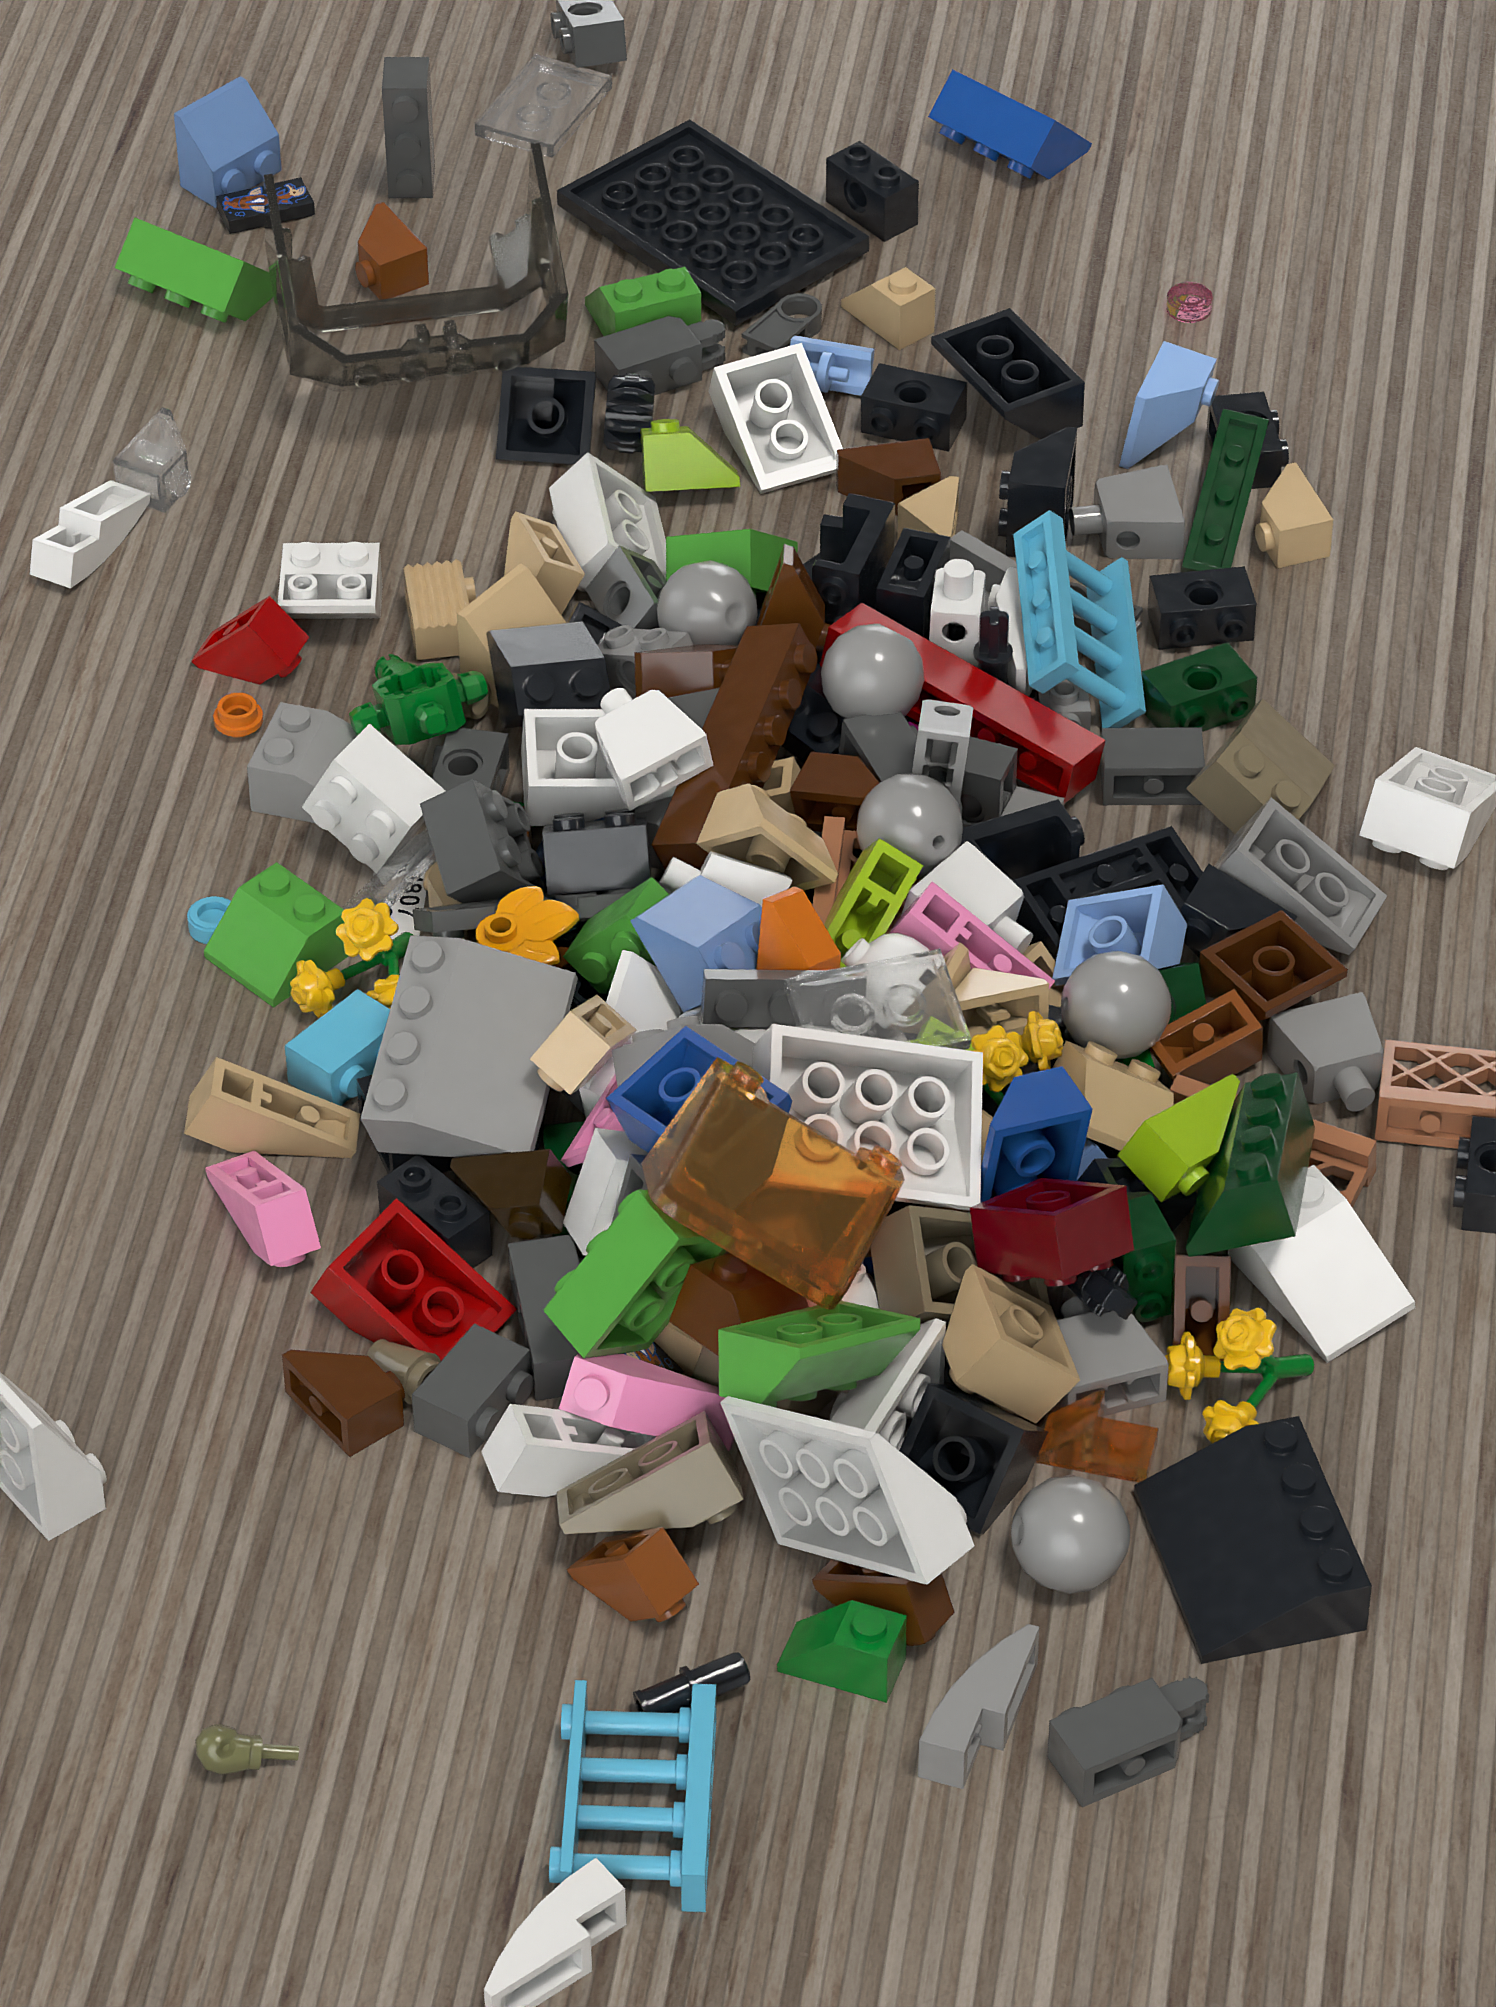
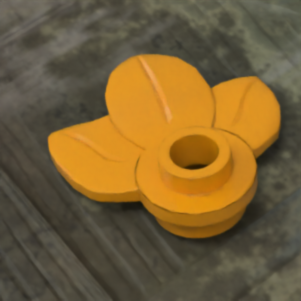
M527 886L519 888L500 900L495 914L489 915L480 921L475 931L476 943L548 965H554L560 962L556 945L552 941L569 931L579 921V914L563 902L544 900L541 887Z

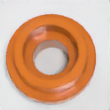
M231 693L221 698L213 714L214 725L224 735L236 738L245 737L261 727L263 712L251 695Z

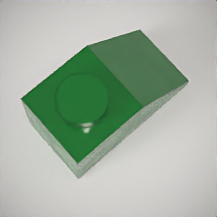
M851 1600L797 1621L777 1663V1672L887 1703L906 1661L907 1616Z

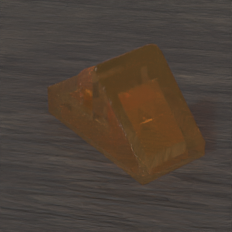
M1098 1390L1048 1415L1044 1428L1048 1433L1036 1463L1139 1483L1149 1476L1158 1443L1159 1428L1104 1418L1105 1390Z

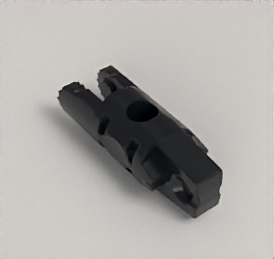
M1114 1263L1106 1269L1082 1272L1077 1275L1078 1280L1075 1283L1067 1285L1093 1313L1100 1317L1103 1313L1115 1311L1119 1317L1127 1320L1138 1303L1128 1291L1129 1282L1126 1278L1127 1276Z

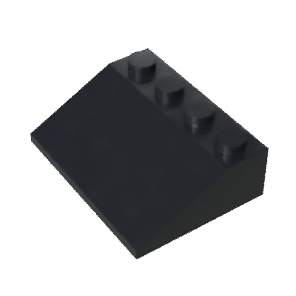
M1299 1416L1245 1426L1134 1485L1133 1493L1201 1664L1367 1630L1372 1585Z

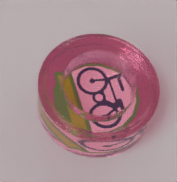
M1182 282L1169 289L1166 309L1168 314L1178 321L1187 323L1199 322L1211 314L1213 295L1206 286L1200 283Z

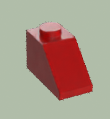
M268 596L212 631L191 662L197 668L260 685L277 674L280 678L290 674L301 662L302 657L298 653L309 639V636Z

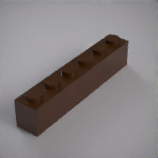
M800 623L746 627L702 727V730L707 735L714 766L677 785L651 844L665 871L673 857L698 870L702 868L709 853L696 843L717 792L749 783L763 789L765 782L769 779L772 765L781 745L785 742L789 725L796 709L801 704L802 695L811 673L814 672L818 658L815 647L809 642Z

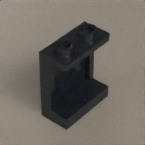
M851 493L848 494L843 503L842 563L817 559L812 566V582L825 604V623L832 625L861 603L876 610L877 586L894 550L895 503Z
M1059 799L964 827L960 846L968 841L1013 881L1079 858L1080 846L1084 845L1085 838L1078 818L1075 816L1071 817Z

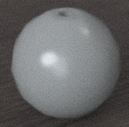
M712 560L684 565L673 573L660 592L657 603L659 628H665L666 631L689 632L693 645L719 644L738 646L746 627L755 626L758 616L756 598L748 580L736 569Z
M877 623L856 626L840 635L826 652L821 669L823 693L832 709L845 718L865 714H894L900 711L903 716H906L919 700L925 680L923 661L914 643L901 634Z
M914 773L896 774L880 782L865 796L859 809L857 835L860 849L863 851L878 838L882 839L924 865L916 879H923L957 850L961 844L963 820L959 803L941 782L926 775Z
M1123 951L1094 954L1074 969L1062 991L1061 1016L1074 1042L1083 1048H1086L1089 1041L1097 1043L1117 1054L1116 1060L1139 1056L1155 1045L1170 1020L1171 995L1158 969L1139 955Z
M1075 1475L1051 1477L1031 1489L1018 1506L1011 1525V1543L1016 1557L1027 1575L1041 1586L1072 1594L1091 1591L1116 1574L1128 1553L1130 1525L1119 1499L1102 1483Z

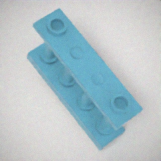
M1049 510L1013 534L1029 686L1044 694L1067 679L1099 700L1102 728H1122L1146 712L1128 561L1121 557L1101 571L1088 565L1066 550L1063 518ZM1069 576L1086 586L1087 598L1070 588ZM1073 613L1091 624L1092 636L1074 625ZM1077 651L1095 662L1096 674L1079 664Z
M575 1680L573 1704H562L561 1739L570 1740L562 1847L551 1846L549 1883L561 1884L570 1875L594 1858H597L616 1879L670 1880V1887H681L682 1911L706 1912L717 1725L716 1684H693L691 1708L680 1707V1713L590 1711L588 1710L587 1681ZM587 1734L679 1737V1743H689L688 1754H677V1760L585 1757ZM583 1781L676 1784V1790H686L685 1802H674V1808L581 1805ZM579 1829L673 1832V1838H683L682 1850H671V1856L578 1853Z

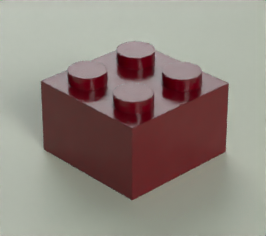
M1040 1178L970 1207L977 1267L988 1273L1001 1274L1003 1281L1018 1282L1031 1278L1044 1279V1284L1047 1286L1069 1285L1078 1280V1274L1085 1271L1109 1268L1113 1265L1114 1258L1134 1250L1125 1185Z

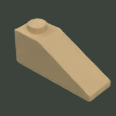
M216 1057L190 1095L184 1134L233 1153L256 1151L258 1154L352 1158L356 1153L361 1114Z

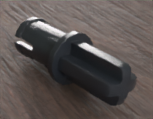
M990 606L988 611L980 613L979 641L974 646L973 654L974 658L978 661L979 669L1008 685V662L1012 659L1013 653L1012 645L1008 642L1009 615L1005 611H1000L998 606Z
M733 1652L691 1670L687 1666L680 1667L679 1675L643 1690L634 1691L633 1698L638 1712L679 1713L680 1707L691 1708L693 1684H716V1697L747 1685L751 1680L750 1672L742 1655L739 1652Z

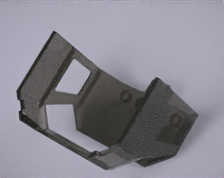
M540 142L531 143L526 214L515 220L516 229L505 236L496 232L489 239L496 285L331 306L318 305L311 258L305 255L298 259L292 258V232L289 228H282L273 174L264 175L265 249L274 303L290 375L329 390L340 392L502 372L516 367H524L565 342L569 294ZM540 287L546 302L544 310L528 329L521 334L470 340L461 333H457L455 320L444 321L443 335L430 336L426 324L423 323L415 324L414 338L408 339L401 348L346 355L308 330V327L324 333L503 311Z

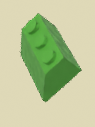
M135 217L115 265V269L130 274L128 284L152 294L156 285L167 290L164 296L165 299L187 308L190 307L192 300L201 303L203 307L200 313L223 323H226L229 315L247 321L279 293L286 283L285 279L245 261Z
M671 1188L636 1190L620 1203L618 1207L619 1215L609 1228L600 1232L589 1242L586 1247L588 1254L578 1267L568 1272L558 1281L554 1289L556 1294L543 1311L583 1358L648 1349L669 1323L690 1264L724 1255L742 1233L739 1228L732 1222Z
M837 1300L718 1329L719 1396L725 1398L730 1396L776 1408L777 1401L784 1399L794 1401L815 1399L817 1391L823 1389H854L857 1387L858 1380L878 1376L887 1368L919 1332L920 1318Z

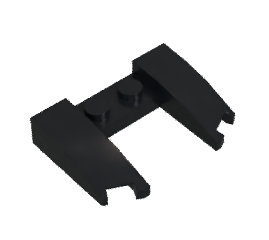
M1169 826L1013 880L1024 895L1016 922L1033 934L1030 945L1042 941L1056 962L1068 900L1163 884L1180 911L1203 871L1174 828ZM1189 947L1200 958V952Z

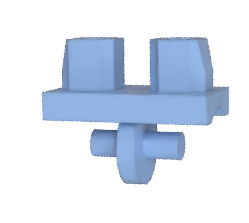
M796 335L792 337L790 346L802 343L821 392L827 393L830 390L862 395L872 377L875 349Z

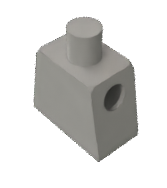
M1168 465L1099 478L1095 482L1094 505L1070 507L1069 519L1072 535L1098 533L1104 555L1108 558L1183 559L1185 520Z
M929 699L923 700L912 773L929 776V771L934 769L946 772V782L942 784L960 804L973 707Z
M1363 992L1279 1012L1270 1017L1267 1053L1285 1075L1298 1072L1308 1102L1320 1104L1341 1098L1346 1108L1350 1111L1363 1110L1373 1102L1375 1098L1374 1090L1381 1082L1383 1047Z
M1078 1297L1071 1298L1062 1305L1060 1309L1062 1319L1057 1320L1080 1378V1381L1060 1400L1066 1425L1166 1401L1169 1363L1132 1313L1127 1320L1119 1317L1115 1311L1103 1313L1100 1317L1093 1313Z

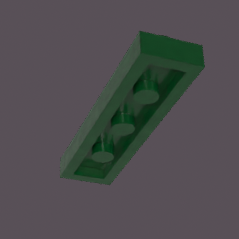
M1223 408L1181 572L1232 567L1269 419Z

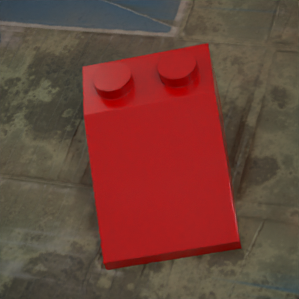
M397 1198L327 1267L310 1292L350 1330L373 1343L380 1339H385L389 1342L436 1354L441 1361L473 1324L496 1333L517 1310L514 1305Z

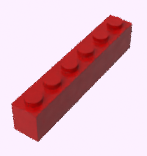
M864 603L859 604L828 627L820 663L821 667L823 666L826 652L835 640L856 626L877 623L910 639L922 658L925 680L919 700L907 716L919 722L922 701L927 699L973 707L970 736L1018 748L1016 778L1038 791L1064 798L1065 804L1096 779L1106 740Z

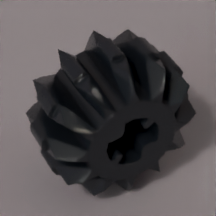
M626 373V375H613L609 380L604 426V444L607 449L627 454L642 452L641 428H651V421H653L655 384L652 378L640 377V374Z

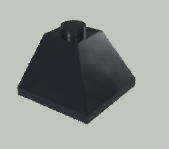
M503 366L496 460L574 465L587 452L591 454L597 373L593 371Z

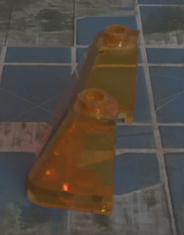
M717 1056L641 1163L649 1196L659 1209L677 1222L825 1309L834 1310L850 1288L905 1181L901 1169L902 1163L895 1155L878 1145H875L872 1150L861 1147L856 1153L850 1151L771 1103L766 1092L761 1087L764 1079L753 1068L739 1061L733 1066Z

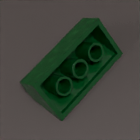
M1298 1072L1286 1075L1278 1073L1263 1074L1253 1081L1245 1083L1235 1098L1219 1152L1205 1168L1210 1175L1198 1188L1186 1245L1189 1257L1296 1236L1315 1132V1125Z

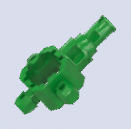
M388 654L389 660L382 656L374 667L377 681L372 684L377 704L372 705L371 702L358 706L349 713L352 729L357 736L368 724H371L380 733L381 728H383L395 745H411L458 730L466 723L461 703L465 702L468 706L482 700L488 695V688L484 675L481 672L469 671L457 674V679H455L443 663H426L417 666L410 662H404L397 655Z

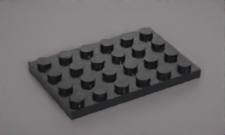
M690 119L557 190L558 206L657 273L666 269L686 267L701 292V303L735 326L776 304L783 297L794 294L869 252L868 235Z

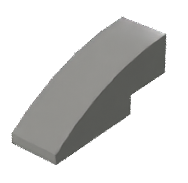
M1027 1624L1001 1640L976 1660L951 1686L934 1710L919 1740V1778L964 1789L981 1745L1004 1751L1038 1664L1039 1626Z

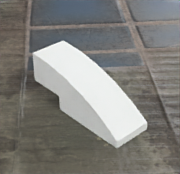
M110 480L60 507L58 526L33 539L30 575L68 588H72L104 563L122 543L150 503L151 494Z
M594 1858L559 1884L534 1908L518 1927L497 1959L484 1988L485 2007H536L592 1972L591 1947L626 1925L625 1888L597 1858Z

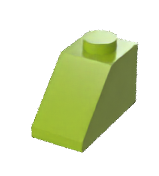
M679 420L651 421V428H641L643 484L646 492L740 487V477L737 470L691 428L679 426Z

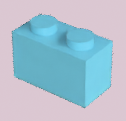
M359 989L355 990L285 1045L288 1083L299 1090L340 1106L350 1098L358 1096L356 1079L373 1074L390 1009Z

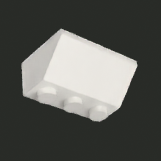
M587 452L549 487L553 505L552 513L558 530L585 573L577 589L586 592V587L619 545L654 560L666 579V539L656 498Z
M622 950L606 1003L637 1030L635 1033L653 1029L668 1030L667 1022L679 1018L683 1014L676 999L656 966L634 952ZM631 1036V1038H630L624 1045H627V1044H630V1043L633 1042V1041H632V1036ZM613 1056L579 1089L586 1119L615 1075Z
M935 1318L921 1323L919 1332L880 1375L858 1380L856 1388L850 1389L848 1394L841 1393L837 1397L831 1411L830 1421L877 1432L896 1449L900 1450L928 1383L944 1384L945 1352L942 1343L946 1334V1322Z

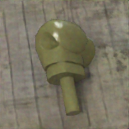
M214 1724L203 1728L195 1739L196 1755L204 1769L220 1775L236 1773L247 1769L259 1770L261 1759L298 1761L299 1746L263 1744L260 1735L239 1734L235 1728L223 1724Z

